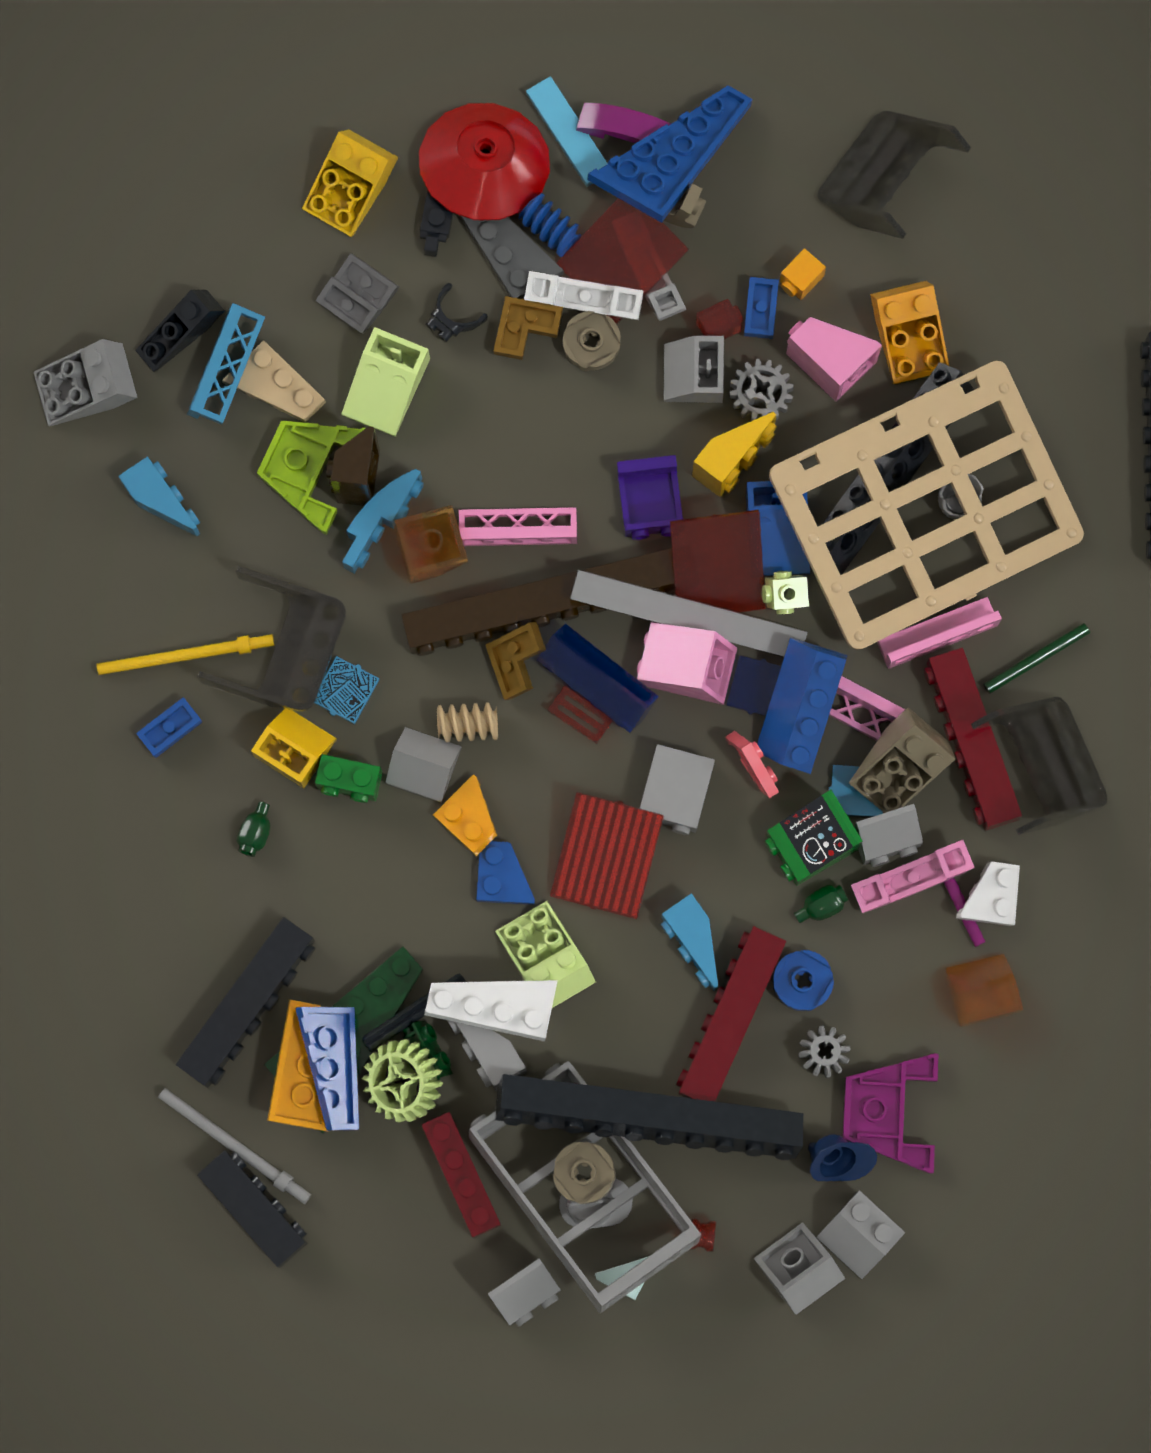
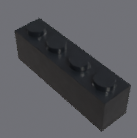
M224 1150L197 1176L278 1268H281L308 1244L303 1238L307 1233L296 1221L290 1223L283 1214L287 1210L276 1198L270 1201L263 1193L267 1187L256 1175L251 1178L243 1170L247 1164L236 1152L230 1155Z

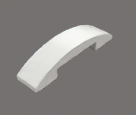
M529 271L524 300L639 320L644 291Z

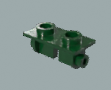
M426 1020L412 1023V1026L403 1030L405 1035L403 1040H409L410 1044L414 1042L420 1043V1050L425 1048L430 1050L428 1059H437L433 1067L434 1069L442 1070L441 1074L436 1076L437 1080L453 1074L450 1068V1059L441 1050L436 1041L437 1034Z

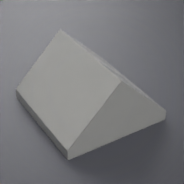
M405 727L393 750L385 783L442 803L462 746L450 742L446 743L442 739Z

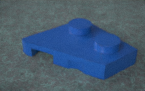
M491 841L479 853L477 902L535 905L534 896L510 842Z

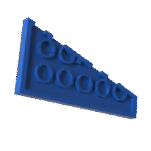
M728 85L702 101L701 106L690 113L686 111L680 115L678 120L671 125H664L632 145L631 150L620 157L616 155L601 169L597 170L596 168L589 172L587 180L662 223L751 107L753 99Z

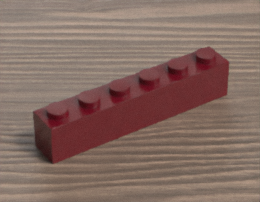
M963 647L929 658L926 663L927 668H924V674L928 684L934 685L937 694L934 696V702L938 713H944L947 722L943 724L948 741L953 740L957 750L953 752L955 763L958 769L963 768L966 779L963 780V785L967 796H973L976 808H973V813L977 824L983 825L984 830L988 831L1019 821L1022 813Z
M753 926L750 933L744 931L738 948L742 949L741 955L738 960L732 958L725 974L730 977L726 988L719 987L713 1003L718 1004L714 1015L707 1014L701 1030L706 1032L701 1043L695 1041L688 1058L693 1060L689 1071L683 1069L678 1078L676 1086L681 1087L678 1095L685 1098L716 1101L786 944V940Z

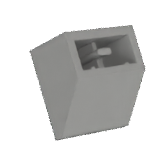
M691 336L664 344V402L722 403L724 336Z

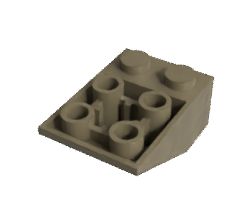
M908 707L886 727L849 781V784L881 811L886 813L904 807L955 760V756L949 741Z

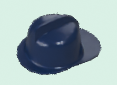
M837 1134L826 1135L817 1142H812L808 1145L812 1161L810 1174L817 1181L857 1180L872 1171L877 1163V1153L872 1146L860 1142H848Z

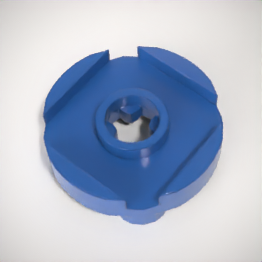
M810 950L795 951L784 956L777 964L773 975V989L779 1000L788 1008L796 1011H812L824 1004L829 998L834 985L833 973L827 960L820 954ZM804 973H808L810 975L808 980L812 983L811 986L799 988L795 976H802Z

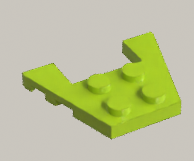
M281 421L257 471V475L318 530L327 535L337 514V508L313 499L311 495L334 445L342 447L366 428L356 429L339 425L332 427L320 426L315 423Z

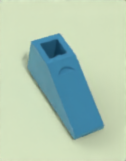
M147 456L118 476L138 507L195 536L200 535L196 526L200 521L191 508L185 511L180 503L184 498L175 485L169 488L164 480L168 475L158 461L153 464Z
M691 893L662 913L661 918L664 922L660 925L670 939L675 936L681 947L678 948V951L687 963L692 961L699 971L695 975L704 988L710 986L715 991L718 988L710 921Z

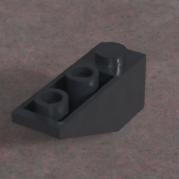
M190 290L135 351L151 370L156 372L205 333L225 310L208 290Z

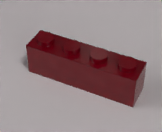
M450 1112L422 1124L472 1237L476 1238L502 1226Z

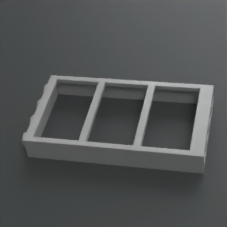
M569 1061L563 1065L559 1063L553 1065L545 1072V1077L542 1078L587 1085ZM495 1111L488 1117L483 1114L471 1123L470 1126L472 1128L469 1129V1139L600 1314L699 1243L701 1233L630 1140L613 1135L609 1138L641 1180L557 1239L523 1194L554 1172L556 1158L517 1185L484 1142L486 1138L506 1125L504 1121L495 1120ZM591 1133L579 1142L596 1143L603 1137ZM648 1188L682 1233L597 1293L564 1246Z

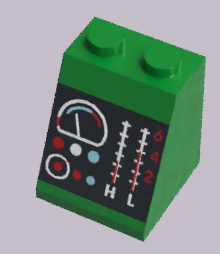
M832 790L827 791L767 830L766 836L768 839L765 840L770 853L773 856L778 854L783 865L780 866V869L787 881L793 880L796 886L858 851L863 842Z

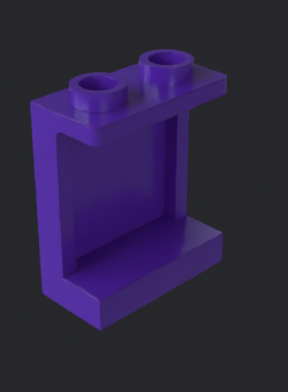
M676 455L617 462L625 537H632V540H643L649 538V534L661 533L663 537L678 535L679 531H683L684 518L682 516Z

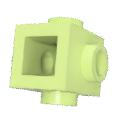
M792 571L774 572V577L765 578V585L762 586L763 602L767 603V608L776 610V614L794 613V608L809 607L807 577L792 575Z

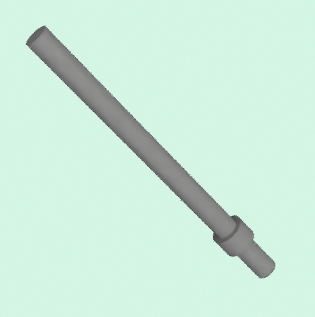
M164 1088L158 1096L159 1099L233 1153L236 1152L241 1159L274 1182L273 1186L281 1192L287 1191L303 1204L307 1203L312 1194L293 1181L294 1177L285 1171L280 1172L168 1089Z

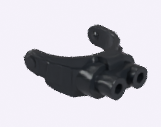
M447 283L442 288L437 298L436 307L430 313L432 317L425 324L433 332L437 329L440 332L438 336L444 342H447L452 336L456 337L460 332L474 330L488 319L486 313L480 316L478 320L469 323L454 322L447 318L442 312L441 303L445 295L453 287L451 283Z

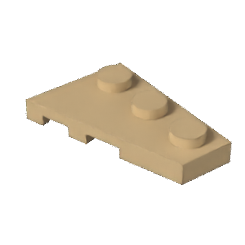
M264 340L251 352L238 384V390L245 392L246 395L254 399L266 402L275 409L302 422H307L326 403L325 399ZM239 364L234 368L236 372L239 367ZM231 372L222 380L223 384L227 386L233 382Z

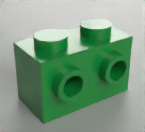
M322 754L315 784L322 794L333 797L343 794L350 796V799L353 801L367 803L368 800L376 801L383 772L380 766Z

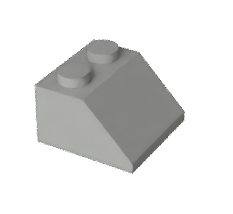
M914 804L858 821L854 826L863 841L859 848L863 865L871 863L872 867L880 866L889 862L888 857L900 854L901 858L918 853L917 848L921 847L923 843Z
M859 1190L816 1238L860 1279H863L905 1232Z
M803 1222L754 1258L795 1315L845 1279L832 1256Z
M537 1259L489 1292L488 1295L510 1326L516 1323L520 1327L534 1317L531 1313L532 1310L540 1305L543 1309H546L559 1300L556 1294L561 1290L541 1260Z

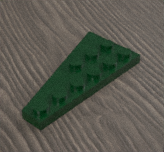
M404 946L332 1006L354 1007L357 1078L370 1059L369 1056L374 1052V1050L369 1051L362 1042L363 1036L396 1015L423 971ZM280 1051L264 1064L274 1077Z

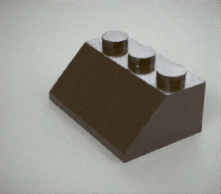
M368 426L336 450L333 461H328L326 477L329 478L331 493L335 494L337 503L365 506L374 496L380 455L374 427Z

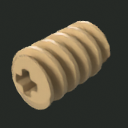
M486 702L484 710L480 711L478 704L474 703L472 711L469 712L466 705L462 704L460 712H456L454 705L450 704L448 712L445 713L442 706L438 705V738L442 734L447 743L450 742L451 736L454 734L457 741L461 742L464 733H466L469 741H473L476 732H478L481 740L484 741L488 732H490L492 738L497 740V706L493 711L490 703Z

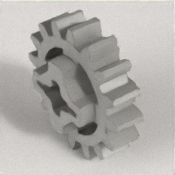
M756 359L754 367L748 362L745 363V372L737 369L735 376L738 380H731L730 387L736 390L730 391V398L737 399L733 403L734 410L742 408V418L750 414L752 415L751 421H753L757 417L774 412L777 414L776 420H778V411L787 412L788 407L785 403L792 402L793 396L788 393L793 391V384H786L790 379L789 373L780 374L782 365H778L774 369L771 367V360H768L766 365H761L760 359ZM748 380L750 388L742 394V386ZM757 387H759L761 390L767 389L766 396L763 395L761 392H758L756 394ZM778 389H781L780 399L776 403L773 394L778 392ZM753 405L762 407L763 409L753 407Z

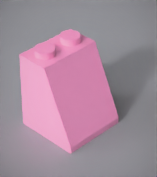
M809 317L804 323L802 321L796 323L789 331L790 337L787 341L786 354L837 402L877 363L882 345L873 339Z
M651 622L649 631L644 637L645 648L642 659L637 666V679L650 688L724 705L737 647L716 631Z

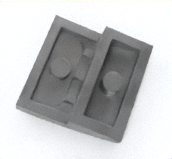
M350 253L336 276L329 279L316 302L364 334L399 289V286Z

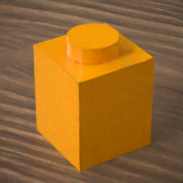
M804 248L781 272L779 281L781 288L789 296H796L802 300L824 277L826 266Z

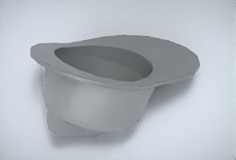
M615 1179L610 1192L604 1198L595 1203L579 1204L561 1195L559 1203L561 1215L569 1225L575 1227L627 1190L628 1187L624 1182ZM633 1198L591 1228L607 1227L621 1223L628 1217L632 1209Z

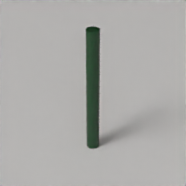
M1083 623L983 684L984 688L991 694L1090 634L1088 627Z

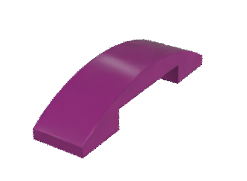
M584 103L576 131L602 139L607 134L637 143L667 124L669 126L671 123L624 107L600 103Z

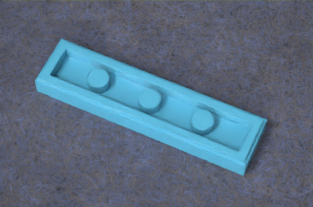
M550 76L526 90V95L586 187L593 184L587 180L588 173L596 168L599 170L608 163L589 134L576 131L579 119Z

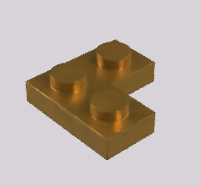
M505 296L494 346V355L523 360L528 333L557 338L563 307Z
M530 622L485 645L504 700H511L533 689L524 661L546 650L537 622Z

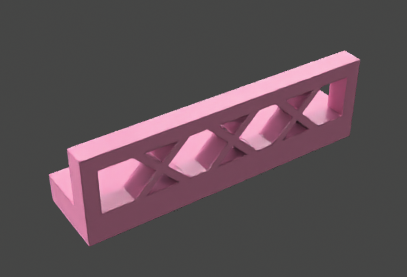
M576 508L459 510V546L577 544ZM571 515V526H553L551 524L557 516ZM515 516H522L518 521L514 518ZM529 516H536L544 523L542 526L522 525ZM543 516L551 517L548 520H546ZM465 517H478L485 525L483 527L465 528ZM484 517L492 518L489 521H487ZM499 517H508L514 523L512 527H494L492 524Z
M986 597L898 631L877 641L886 665L890 669L997 627L1002 618L999 611H993L990 601Z
M841 676L836 693L843 696L846 707L837 710L831 708L829 716L877 741L881 736L878 724L887 721L893 722L905 709ZM848 700H850V701H852V702H854V703H856V704L850 706ZM861 707L869 710L872 721L864 724L856 722L852 710ZM843 712H848L849 717H847V716H845V715H843V714H841V713H843ZM875 714L879 715L882 718L876 720ZM874 725L875 731L869 729L868 727Z

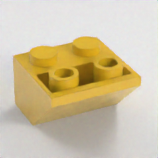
M286 707L266 727L251 752L256 759L304 789L319 767L321 755H327L337 738Z

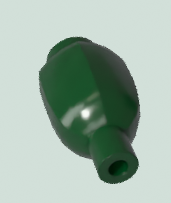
M258 802L256 811L244 819L236 840L240 845L238 849L240 853L255 857L256 852L265 846L270 831V821L266 817L270 807L269 804Z
M826 885L809 895L805 900L804 908L794 914L799 923L809 918L821 921L843 910L844 903L848 901V898L841 885L836 887Z

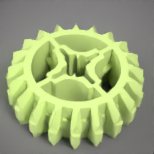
M407 1039L400 1040V1042L393 1040L387 1045L379 1046L377 1048L378 1052H374L369 1056L372 1062L364 1066L369 1074L364 1075L362 1079L367 1081L369 1086L365 1087L363 1091L366 1093L370 1092L372 1095L368 1103H377L375 1112L382 1113L385 1111V1119L390 1120L395 1117L396 1122H403L405 1120L411 1122L418 1117L426 1116L427 1110L433 1109L436 1106L433 1100L441 1096L436 1088L441 1087L443 1082L437 1080L436 1076L441 1074L442 1070L434 1069L433 1067L437 1059H428L429 1049L420 1050V1043L414 1042L410 1044V1041ZM409 1063H411V1064L413 1065V1067L415 1068V1070H413V1069L411 1068V1066H410ZM387 1068H388L389 1074H388V1077L386 1078V1071H387ZM401 1078L411 1079L410 1081L404 1082V1084H402V1082L395 1083V1081L400 1080ZM420 1083V1085H419V1092H418V1095H417V1090H416V1088H417V1084Z

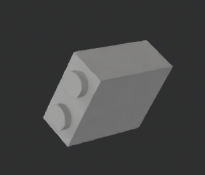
M657 744L639 809L643 811L641 818L643 823L645 824L647 813L650 812L653 813L650 823L652 827L655 825L658 814L662 816L660 825L672 826L673 832L682 835H689L690 832L696 833L715 759Z

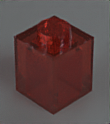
M729 299L723 300L696 314V323L703 336H724L725 340L740 333L743 317L737 305L732 306Z

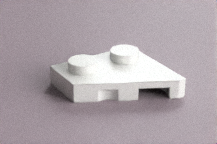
M988 862L980 874V880L971 889L970 897L964 907L959 909L956 919L1005 926L1015 925L1020 866Z

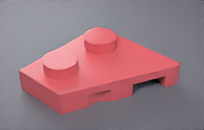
M736 731L725 736L729 745L734 746L742 758L740 759L741 763L759 790L768 798L779 793L775 785L778 779L771 767H765L760 758L764 755L755 741L749 742Z

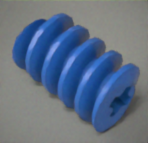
M541 193L524 207L518 219H523V226H531V233L535 235L540 234L539 239L542 242L548 241V247L552 250L557 249V255L563 257L571 251L581 238V234H576L579 224L575 223L568 227L567 225L571 217L566 216L560 220L559 216L562 209L558 208L551 212L553 202L549 201L543 205L542 201L545 195Z

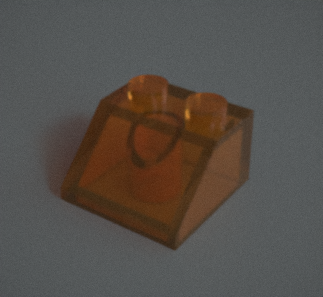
M452 505L395 520L394 530L410 584L441 576L468 562Z
M1004 954L945 968L960 1027L1016 1014L1023 1010L1015 977Z

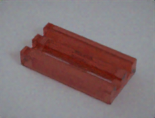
M565 685L560 694L555 698L553 704L548 708V712L595 744L600 741L614 721V718ZM568 696L605 721L604 724H600L564 698ZM559 705H562L598 730L597 734L595 735L557 709Z

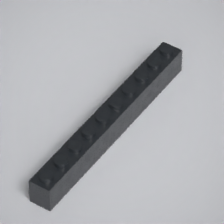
M508 1074L502 1075L497 1086L495 1120L504 1121L505 1124L511 1126L528 1124L543 1130L559 1128L564 1129L568 1133L590 1132L595 1133L599 1137L621 1136L630 1141L645 1139L655 1141L660 1145L676 1143L683 1144L691 1149L707 1147L715 1148L716 1151L722 1153L738 1151L745 1152L746 1155L753 1157L761 1155L775 1156L779 1160L795 1159L803 1148L804 1113Z

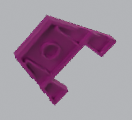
M934 1053L846 1077L843 1138L848 1142L869 1144L878 1154L923 1172L933 1174L935 1145L903 1143L905 1081L937 1082L939 1054Z

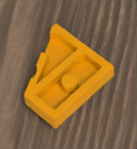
M474 774L433 814L435 819L475 856L497 836L479 780Z

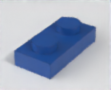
M750 277L744 336L773 339L779 280Z
M183 697L136 734L152 755L157 758L200 725L202 720Z

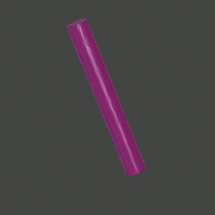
M952 878L943 883L957 911H959V909L964 907L966 900L955 878ZM961 919L975 947L986 942L976 921Z

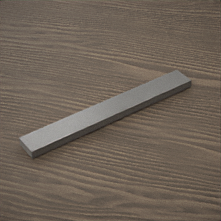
M579 569L577 570L570 596L572 600L661 624L716 631L729 642L780 656H785L790 637L805 642L808 633L797 628Z

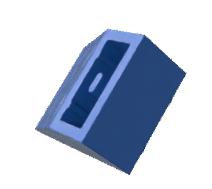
M771 481L747 482L745 492L751 577L774 576V572L792 571V575L810 574L808 559ZM806 492V493H804V494H802V495H803V497H804V499H805V501H806V503H807V505H808L807 492Z

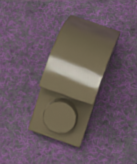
M692 183L664 221L684 228L695 227L706 203V200L699 197L702 188Z

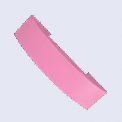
M964 840L938 849L932 854L883 874L874 875L851 886L862 913L936 886L975 867Z

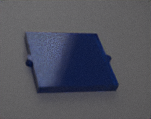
M739 656L726 706L745 710L749 715L756 713L766 716L781 666L767 663L765 659L759 661Z

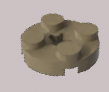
M594 311L582 312L568 322L563 334V350L568 360L578 366L580 370H599L610 365L618 356L621 335L617 324L605 314L603 316ZM590 334L593 338L599 337L600 340L597 341L596 347L584 344L587 341V335Z
M575 1142L566 1146L556 1157L553 1178L556 1188L566 1199L579 1204H588L601 1200L610 1192L616 1179L614 1162L604 1148L590 1142ZM580 1165L585 1168L589 1165L591 1166V1178L588 1181L584 1178L581 1180L577 1179L576 1176L579 1174L577 1168Z

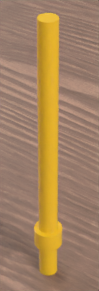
M273 634L252 638L246 635L237 637V640L97 663L98 675L234 652H239V654L252 653V649L275 646Z

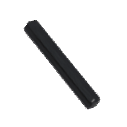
M459 973L446 982H466V980ZM429 993L364 1035L362 1042L369 1051H373L412 1025V1023L424 1017Z

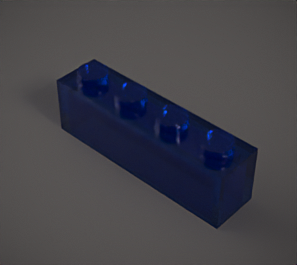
M567 624L563 625L551 636L545 646L546 650L541 652L537 659L548 671L556 674L571 689L580 693L594 707L603 711L618 726L624 728L629 733L644 720L659 697Z

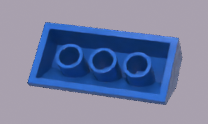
M790 637L757 743L765 757L781 765L811 774L848 655Z

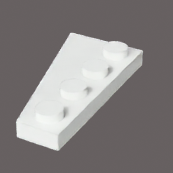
M558 980L431 983L424 1015L545 1041Z

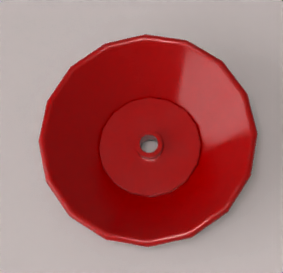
M468 103L445 112L427 129L419 149L420 175L430 195L448 211L472 220H502L521 212L533 198L543 192L550 174L549 148L538 127L519 111L496 103ZM487 149L490 151V153L485 154L482 153L481 150Z

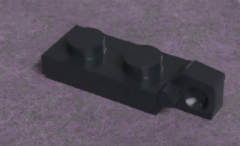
M428 190L420 226V239H426L425 255L437 257L439 242L446 243L447 238H449L454 213L448 211L435 200Z

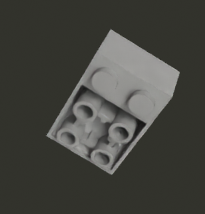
M101 339L34 371L48 426L111 410L138 398L122 343Z
M447 1020L455 1035L462 1033L465 1041L461 1044L471 1062L475 1059L478 1060L481 1067L476 1070L486 1087L492 1085L495 1091H497V1086L503 1074L522 1076L527 1073L526 1067L508 1039L490 1029Z

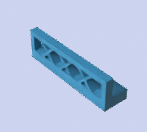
M232 303L187 415L196 419L199 416H203L223 424L265 316ZM241 315L257 321L253 331L245 335L241 334L237 325ZM235 331L237 338L231 340L233 333ZM250 337L249 342L246 346L244 339ZM240 342L244 351L243 357L231 362L227 348L233 343ZM223 358H225L227 364L221 366ZM239 364L236 372L233 366ZM229 368L233 376V382L229 386L220 388L216 379L217 373ZM214 384L216 391L210 393L211 388ZM229 390L227 397L225 399L223 392ZM219 395L223 404L220 415L203 409L207 398Z

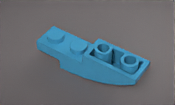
M414 469L386 485L356 515L347 529L348 538L354 540L342 561L344 569L355 574L358 567L363 568L370 556V553L367 551L373 542L378 543L385 530L382 527L383 524L394 529L397 522L403 523L409 512L407 507L412 497L417 498L423 488L424 483L421 482V471Z

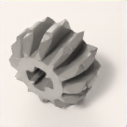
M819 1026V1037L812 1030H809L807 1035L812 1042L801 1040L800 1045L809 1050L799 1052V1058H810L803 1067L808 1069L814 1064L816 1067L813 1071V1076H818L820 1069L824 1068V1075L826 1078H829L831 1076L830 1067L838 1074L842 1072V1068L837 1061L848 1064L849 1058L841 1055V1053H847L851 1048L847 1045L840 1046V1043L846 1039L844 1034L840 1035L837 1039L833 1037L836 1033L835 1027L831 1028L829 1035H825L824 1026ZM823 1044L824 1048L826 1045L831 1047L830 1059H826V1056L823 1058L818 1056L820 1051L819 1045Z

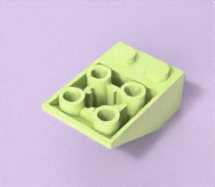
M374 327L362 353L341 415L396 437L430 361L429 349Z
M548 901L495 931L524 981L558 980L552 1008L596 983L586 961Z

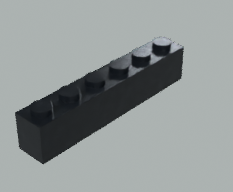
M283 917L175 1065L205 1087L209 1088L211 1084L216 1086L226 1072L223 1069L229 1059L234 1061L244 1048L241 1045L247 1034L252 1036L261 1025L262 1021L259 1018L265 1010L270 1012L278 1002L280 997L277 993L282 986L288 987L298 973L295 969L301 960L306 962L316 948L312 946L315 943L314 938Z

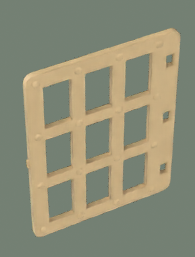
M1001 361L990 362L774 465L769 472L770 481L847 644L856 650L863 649L963 599L968 601L976 597V593L1078 544L1084 536L1083 528L1007 366ZM975 378L978 388L965 394L960 385ZM998 401L1012 430V434L960 458L945 426ZM895 416L899 426L885 432L880 423ZM928 435L942 467L889 492L874 460ZM1021 450L1035 481L982 506L968 474ZM815 454L818 464L804 470L799 461ZM857 469L871 501L817 527L802 494ZM950 483L965 515L917 539L911 540L897 508ZM1043 498L1057 530L1005 555L990 523ZM879 517L894 550L840 575L825 543ZM973 532L987 564L934 589L920 557ZM902 566L917 598L863 624L849 595V591Z

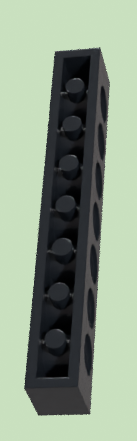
M939 362L913 399L964 374L958 369ZM969 381L960 385L965 394L974 390ZM897 421L891 429L899 426ZM928 435L874 460L889 492L907 484L929 455L933 446ZM859 474L824 523L871 501ZM879 517L825 543L840 575L844 573L880 523Z

